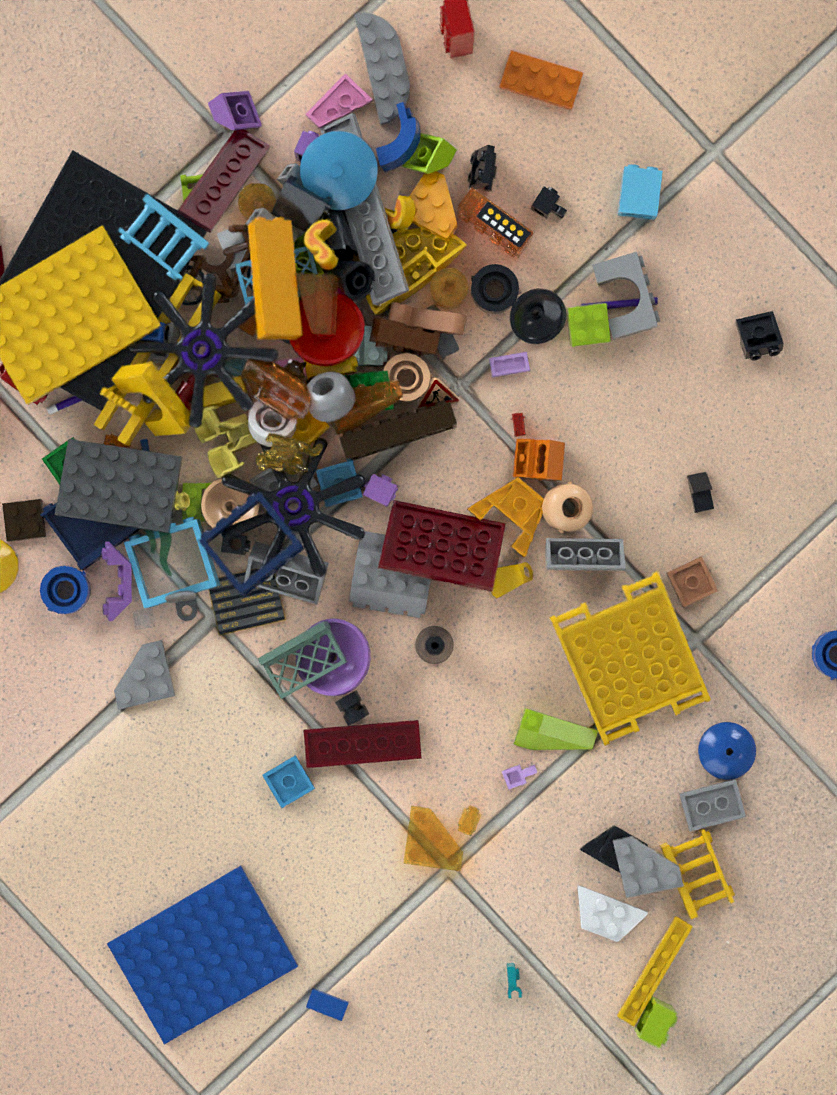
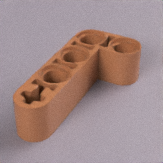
M392 302L388 320L402 322L405 325L416 328L420 326L426 331L437 330L441 331V333L463 336L467 316L458 313L414 308Z

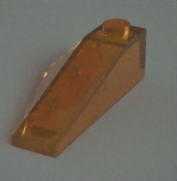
M399 381L379 382L374 386L360 384L358 387L352 388L355 393L353 407L340 419L330 421V424L337 435L360 426L403 397Z

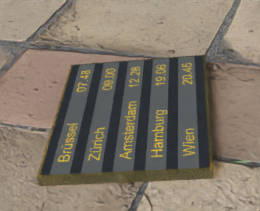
M259 568L252 569L250 577L254 575L259 570ZM246 571L233 574L240 584L244 583ZM275 573L271 580L262 583L279 588ZM226 575L218 577L220 586L208 589L212 604L211 609L214 612L219 636L286 620L279 593L257 587L247 596L243 597Z

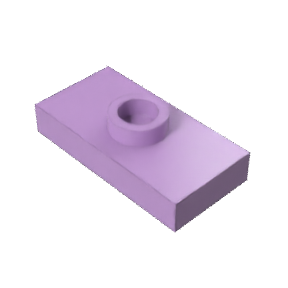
M527 352L489 358L492 378L530 371Z

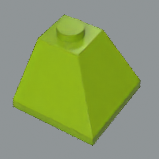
M420 133V140L416 151L402 167L429 174L448 167L457 149L443 138Z

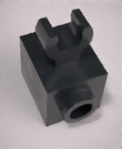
M544 186L531 206V210L546 219L551 212L563 219L567 212L565 208L557 205L560 196L552 187L546 188Z

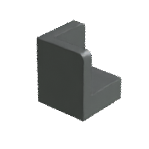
M440 334L437 350L442 360L459 351V346L453 334Z

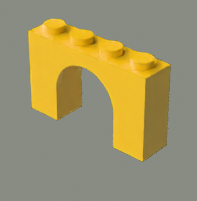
M153 363L122 366L111 379L122 394L139 392L149 396L159 405L161 409H154L144 422L154 436L185 434L191 427L189 424L190 412Z

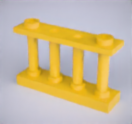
M703 828L699 829L700 837L678 846H670L667 842L660 845L664 857L675 864L677 863L674 857H677V854L701 844H705L709 854L683 865L677 864L679 865L681 876L685 874L684 872L711 861L716 871L690 883L683 880L684 885L677 887L691 920L698 917L696 911H699V908L725 897L730 903H733L732 897L735 896L732 886H728L710 844L713 842L711 834ZM718 879L720 880L723 888L722 891L697 901L695 899L691 900L689 893L692 890Z

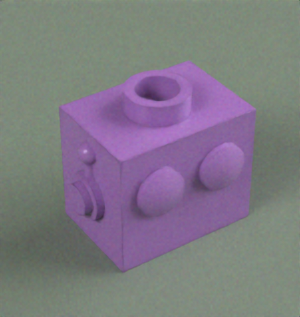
M373 474L370 476V481L365 484L363 495L385 506H389L390 502L396 498L395 493L399 485L392 483V478L384 474L381 477Z

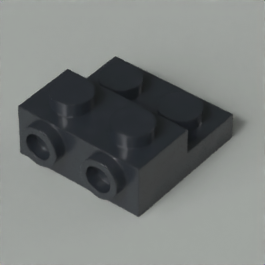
M773 311L736 319L735 324L741 339L740 344L745 359L750 358V360L755 361L760 359L762 355L776 356L780 351H783L784 343Z

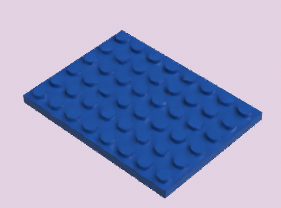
M241 865L107 943L164 1045L299 966Z

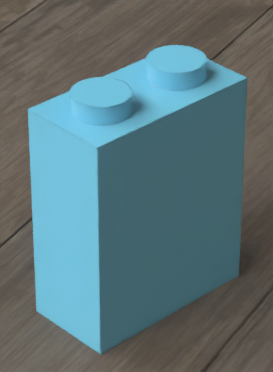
M630 164L628 167L625 166L622 172L617 215L655 220L658 214L663 171H659L656 167L643 169L634 164Z

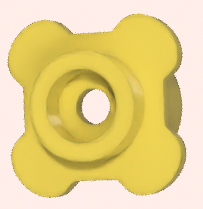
M177 491L174 509L186 511L190 505L189 495L185 492L178 493Z

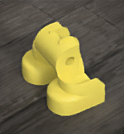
M212 405L203 409L202 425L194 428L202 443L211 441L219 435L226 434L229 442L224 446L221 445L213 448L207 453L214 474L217 478H221L240 469L245 464L238 461L235 453L254 445L257 441L249 431L248 419L245 413L221 422L217 411L219 406Z

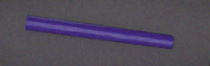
M654 297L655 304H652V305H657V304H658V298H657V297ZM640 298L581 304V306L607 303V309L636 307L639 304Z

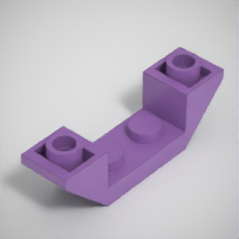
M105 542V548H102V559L108 565H121L118 566V577H121V584H118V596L121 597H106V604H103V615H106L108 621H113L132 602L131 563L110 542Z

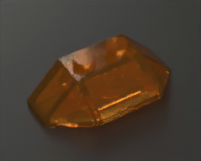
M247 360L241 376L246 380L253 396L285 419H304L312 405L307 385L275 362Z

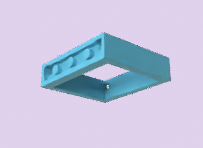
M194 517L184 519L183 524L180 525L171 523L169 533L149 530L145 536L140 537V534L128 537L129 541L124 542L144 609L166 603L165 597L174 592L194 591L198 593L220 586L213 559L198 541L201 539L202 533H204L200 519L194 520ZM193 527L209 580L150 599L134 546Z

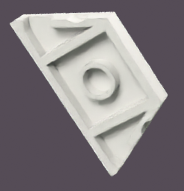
M577 886L581 928L619 942L648 914L647 911L583 886Z

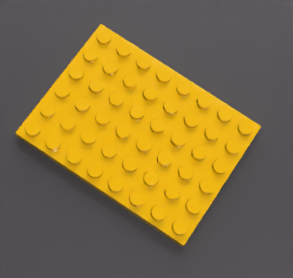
M103 226L0 286V360L26 405H30L162 327Z

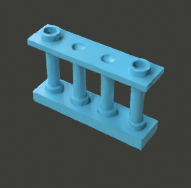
M147 194L143 198V201L146 203L145 209L127 232L122 228L118 230L122 233L120 237L128 244L132 241L168 270L166 274L175 281L177 278L182 280L184 277L179 274L197 250L201 248L206 250L210 244ZM157 211L162 215L159 218L161 220L141 244L133 236L149 215ZM172 223L177 227L176 233L160 254L156 256L148 248L166 225L169 226ZM187 235L192 239V245L172 269L164 260L181 238H185Z

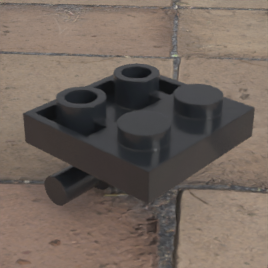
M486 145L472 153L470 158L472 168L468 175L469 189L477 190L484 187V191H492L493 179L496 177L497 166H495L497 153H494L495 146Z

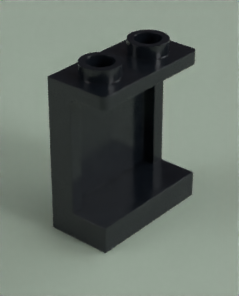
M290 175L283 185L271 214L278 218H284V220H291L293 226L307 232L311 225L320 221L323 215L328 214L332 206L329 204L331 197L328 196L324 199L296 184L298 178Z

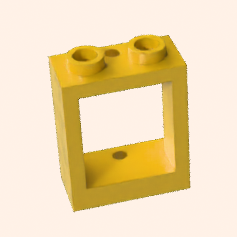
M241 376L234 377L233 379L248 395L244 379ZM222 382L204 387L203 409L212 405L222 407L236 402Z

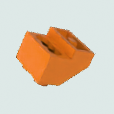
M516 439L513 477L562 481L565 442Z

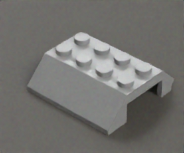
M365 531L364 538L359 540L349 601L353 602L352 607L366 609V604L370 605L369 610L384 612L385 608H389L388 613L403 615L404 611H408L407 616L420 618L421 614H425L431 579L378 568L385 534Z

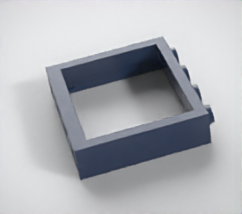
M260 492L251 494L246 499L247 502L245 504L236 506L231 511V515L227 518H221L216 523V527L211 531L206 530L200 536L201 539L198 540L243 597L247 596L305 549ZM258 503H261L293 544L244 583L240 584L208 543Z

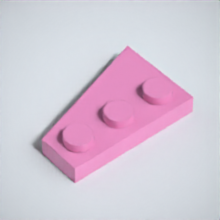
M344 74L306 113V117L321 129L373 102V99L348 75Z

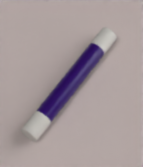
M73 396L47 407V411L50 415L83 400Z

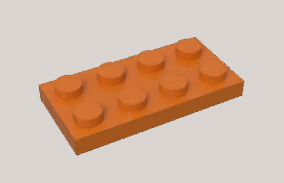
M511 50L499 88L572 110L583 72Z

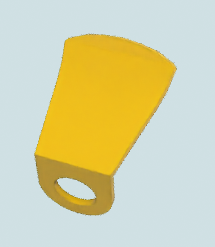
M527 562L497 567L494 588L491 594L497 599L532 581L533 570ZM524 567L528 569L529 577L525 575Z

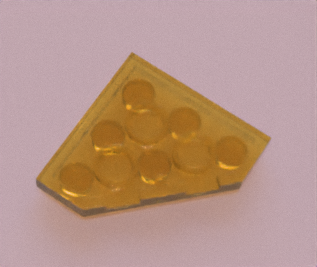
M411 805L403 864L461 871L463 850L432 809Z

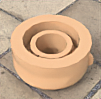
M410 353L394 356L387 362L383 370L388 371L392 398L403 403H410L420 399L426 393L430 379L433 377L427 364L420 357ZM410 370L415 374L416 380L412 386L403 387L398 383L397 376L401 371Z
M569 481L567 484L557 485L550 489L544 497L542 504L543 516L546 522L554 529L559 530L561 534L563 532L577 531L583 528L591 519L593 514L592 499L585 489L572 484V481ZM569 498L575 504V511L571 516L566 517L563 514L562 505Z

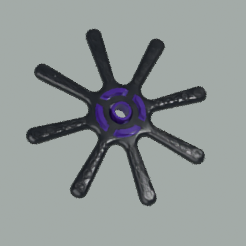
M206 274L203 277L201 320L197 326L192 327L185 322L164 292L157 291L153 294L152 299L154 303L180 330L181 339L179 342L165 343L138 340L128 346L129 351L133 353H172L178 356V365L163 378L171 386L185 373H191L194 376L195 381L189 416V424L194 428L202 425L205 380L209 375H216L244 411H248L253 407V400L225 370L224 364L227 359L240 358L275 362L278 359V351L273 348H233L227 344L229 334L256 314L254 298L223 327L214 328L212 326L211 316L216 288V277L213 274ZM202 346H206L205 353L199 355V349ZM143 394L144 402L148 404L154 402L152 398Z
M317 438L315 440L302 476L297 482L289 481L284 471H277L273 467L271 469L278 482V486L274 491H266L231 474H226L222 478V484L225 487L248 495L257 494L258 492L262 494L292 532L300 535L312 570L317 577L325 576L327 568L309 532V528L313 523H321L356 540H361L365 536V530L362 527L323 514L319 509L322 501L364 486V476L357 474L321 491H313L310 488V480L328 445L324 438ZM260 444L269 464L281 463L276 447H267ZM291 503L299 505L296 510H290L288 506ZM268 511L232 524L221 533L224 539L229 540L263 524H275L277 526V533L259 570L279 555L287 536Z

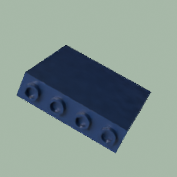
M57 502L54 505L50 503L43 508L44 512L40 514L41 517L46 519L76 560L80 570L83 571L102 558V548H105V542H110L116 548L127 540L128 537H131L140 530L139 528L55 515Z

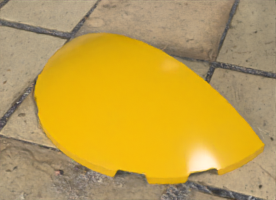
M421 227L407 228L392 233L409 291L379 305H373L369 293L366 298L374 314L383 313L391 308L392 302L401 303L418 292L448 267L467 245L455 234L447 242Z

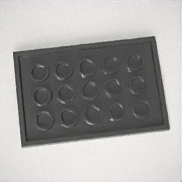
M68 439L55 515L169 533L183 457Z

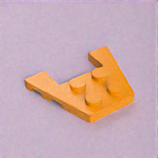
M517 477L471 505L467 510L481 521L493 506L523 531L510 547L525 558L543 514L542 504L544 498Z

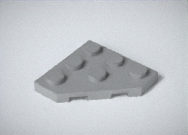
M162 640L141 646L114 690L118 710L175 696Z
M630 836L613 840L626 898L682 887L684 885L679 865L666 859L652 848L647 847L635 837Z

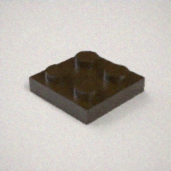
M42 499L2 503L7 542L46 537L44 517L40 515L43 513Z

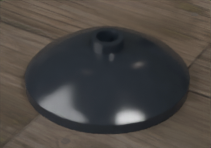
M543 288L529 290L520 295L512 305L509 318L511 328L515 335L526 343H546L555 338L563 329L566 322V307L562 299L551 290ZM534 310H538L536 314H532Z

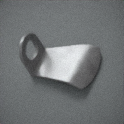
M178 591L165 597L167 603L176 604L177 615L180 619L190 621L195 618L197 614L196 592ZM185 605H189L193 610L192 614L188 617L184 616L181 612Z

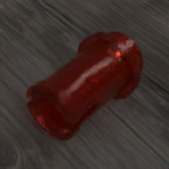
M523 412L512 414V418H510V420H513L514 437L526 435L524 418L526 417L523 416Z

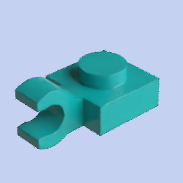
M507 963L508 998L511 999L512 991H518L519 998H522V990L516 985V980H520L519 968H515L514 963Z

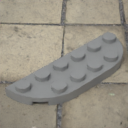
M356 13L354 14L378 117L380 125H384L399 116L396 104L404 102L406 105L409 99L410 83L399 37L390 23L374 14Z

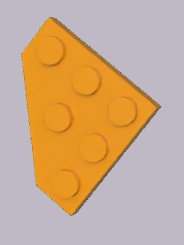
M437 171L429 174L424 173L409 196L415 204V215L412 223L448 242L458 225L445 175Z

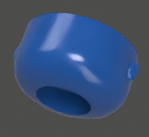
M59 566L51 569L43 577L40 584L41 599L50 612L53 611L58 614L75 613L86 605L90 597L91 588L85 571H80L71 566ZM63 581H69L74 586V594L69 599H62L58 595V586Z
M837 630L822 634L812 646V660L815 667L823 675L830 677V680L837 679V664L833 663L829 658L830 649L837 645Z

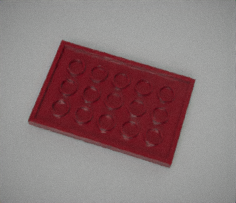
M394 500L378 568L493 592L506 523L487 519L480 521L473 516Z

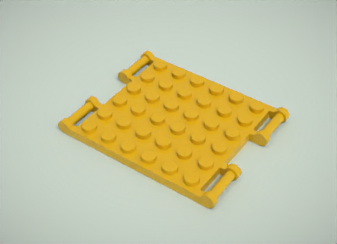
M658 571L652 573V576L629 586L627 584L621 586L627 600L591 615L586 602L580 604V607L556 617L555 615L549 617L605 746L610 744V741L629 733L639 732L640 729L635 719L671 704L674 714L677 716L683 710L702 702L707 703L711 701ZM656 582V588L632 597V592ZM584 613L586 618L560 628V623ZM701 691V695L677 705V701ZM627 722L631 723V725H628L607 735L605 733L606 731H609Z

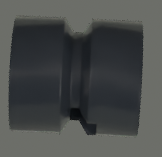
M357 690L335 702L340 712H344L343 718L348 726L369 715L366 706L360 703L362 699Z

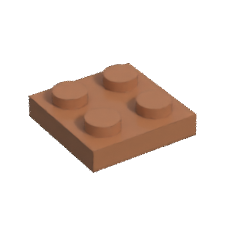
M702 556L666 573L683 608L718 592Z

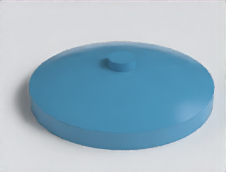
M345 131L328 132L317 137L306 148L300 165L301 181L304 188L324 199L328 196L331 197L329 204L332 206L330 209H349L362 203L373 191L378 176L377 160L370 146L359 136Z

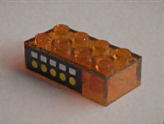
M472 187L458 205V217L463 222L473 224L475 226L474 229L478 233L488 235L490 237L489 240L493 244L503 246L505 248L504 251L511 257L516 256L519 258L533 238V231Z

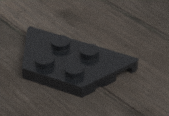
M613 825L583 845L580 850L620 873L613 840L633 835ZM638 839L641 843H643L644 845H646V846L648 847V844H647V843H645V842L641 841L640 839Z

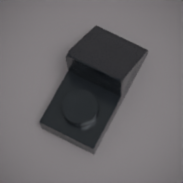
M707 473L687 475L694 513L714 509L711 495L712 486Z

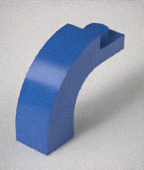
M404 102L396 104L401 122L398 137L392 143L376 148L379 164L384 172L396 169L406 163L412 157L419 144L420 124L413 117L411 108H407Z

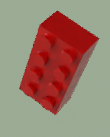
M443 0V6H440L439 26L441 35H444L445 53H449L450 59L473 54L474 27L468 1Z

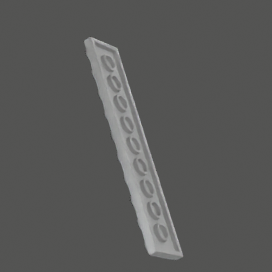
M353 113L320 129L322 135L333 131H345L363 139L357 117ZM376 183L371 194L362 203L345 209L351 233L358 249L359 259L369 264L375 273V282L372 281V290L370 292L373 305H379L409 291Z

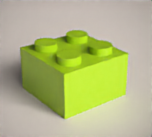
M607 303L566 307L570 346L611 342Z
M652 996L635 1028L638 1038L659 1049L662 1044L665 1045L669 1038L667 1033L670 1027H674L678 1018L673 1006Z

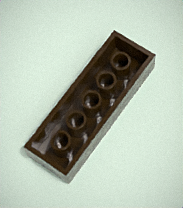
M445 400L434 403L432 408L427 409V406L416 409V413L410 415L408 412L397 415L398 419L392 421L390 418L379 421V425L373 427L372 424L362 426L361 430L357 432L353 430L343 432V436L339 438L346 460L354 461L456 428L457 421L451 403H446Z

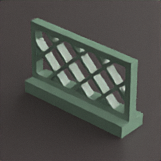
M328 621L317 624L258 658L260 665L264 666L281 699L348 662L330 630L331 626ZM326 634L330 639L329 648L319 645L321 637ZM305 646H315L312 657L303 655ZM318 648L328 650L325 661L316 658ZM330 653H337L341 661L336 664L328 662ZM289 655L299 656L296 666L287 664ZM302 657L311 660L309 670L299 667ZM314 661L324 663L322 672L316 673L312 671ZM275 663L282 665L280 675L273 674L270 666ZM286 666L295 669L292 679L283 677ZM298 670L308 673L306 681L303 683L296 681ZM282 679L291 682L290 689L285 693L280 687Z

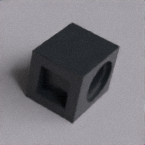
M243 535L229 540L223 538L221 552L245 555L250 550L251 541L248 540V536ZM235 539L241 541V547L238 550H234L231 546L232 541Z

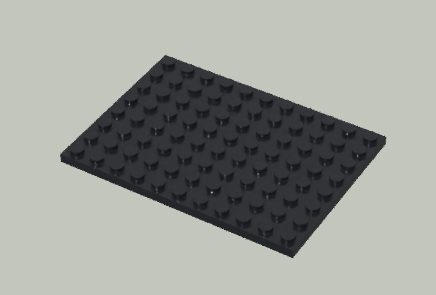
M72 150L2 275L0 286L101 226L107 231L157 319L161 315L162 310L154 303L152 299L153 294L157 291H162L170 299L180 279L177 278L176 281L166 274L168 270L132 241L128 244L120 237L122 233L118 230L122 228L127 232L145 209L146 203L143 201V198L148 193ZM148 194L204 239L207 233L205 229L177 213L178 210ZM157 211L151 213L134 234L133 238L142 244L161 219L159 218L162 215ZM172 223L169 226L166 225L148 250L158 256L176 233L177 227ZM187 235L185 238L182 237L164 262L173 269L192 245V239ZM193 256L187 262L184 268L180 271L179 274L181 276H183ZM128 347L63 384L60 388L102 411L109 399L100 394L101 390L104 387L109 389L115 385L111 379L122 366L130 365L137 353L130 352Z

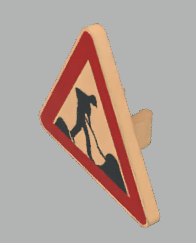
M434 377L426 393L419 401L418 408L424 406L432 407L434 403L443 400L446 403H456L460 400L440 379Z

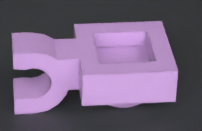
M519 764L502 771L508 790L527 783L525 777L537 773L535 764L524 769Z

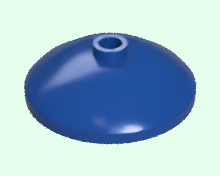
M721 722L711 726L704 732L699 742L698 755L702 766L709 774L719 779L732 780L743 776L750 770L756 757V745L752 735L743 726L732 722ZM728 748L732 749L731 755L726 754Z

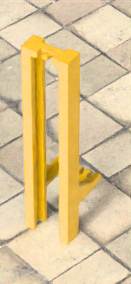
M187 273L170 298L177 311L193 285L196 287L203 286L202 282ZM215 291L213 309L222 296L217 291ZM202 301L190 319L189 326L194 327L200 323ZM163 312L158 318L159 322L166 325L171 322ZM137 353L130 365L146 363L151 353ZM172 353L168 355L159 370L163 377L178 365V356ZM116 385L109 389L104 387L100 394L109 400L94 425L101 430H105L118 407H123L132 413V416L117 440L130 446L156 402L148 404L142 398L138 406H135L124 399L127 393L122 394Z

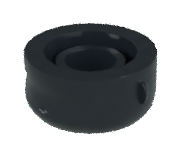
M491 264L481 268L475 276H471V296L473 302L482 311L489 314H500L509 310L516 301L519 293V282L513 271L508 267ZM492 281L501 283L504 293L498 298L490 297L486 293L488 283Z

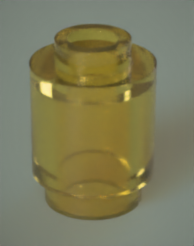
M471 805L468 808L464 807L457 824L459 832L472 836L473 832L477 829L482 815L479 813L480 809Z

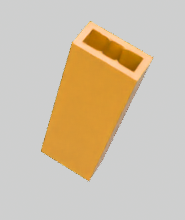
M257 217L248 224L258 340H295L302 333L291 220H284L281 217L272 220H266L265 217Z

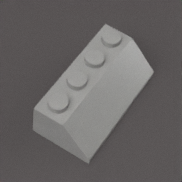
M546 538L545 568L547 570L625 571L623 539Z
M255 541L249 555L244 582L249 579L251 570L260 568L270 545ZM298 554L274 573L278 588L266 584L258 586L259 588L317 605L326 575L323 577L315 576L308 557ZM323 561L324 564H325V566H326V568L328 569V564H329V563ZM273 575L270 576V577H269L267 580H265V581L271 580L272 577H273Z

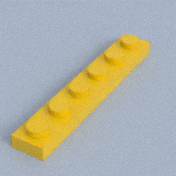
M677 916L674 917L618 1012V1018L633 1027L636 1025L693 928L691 924Z

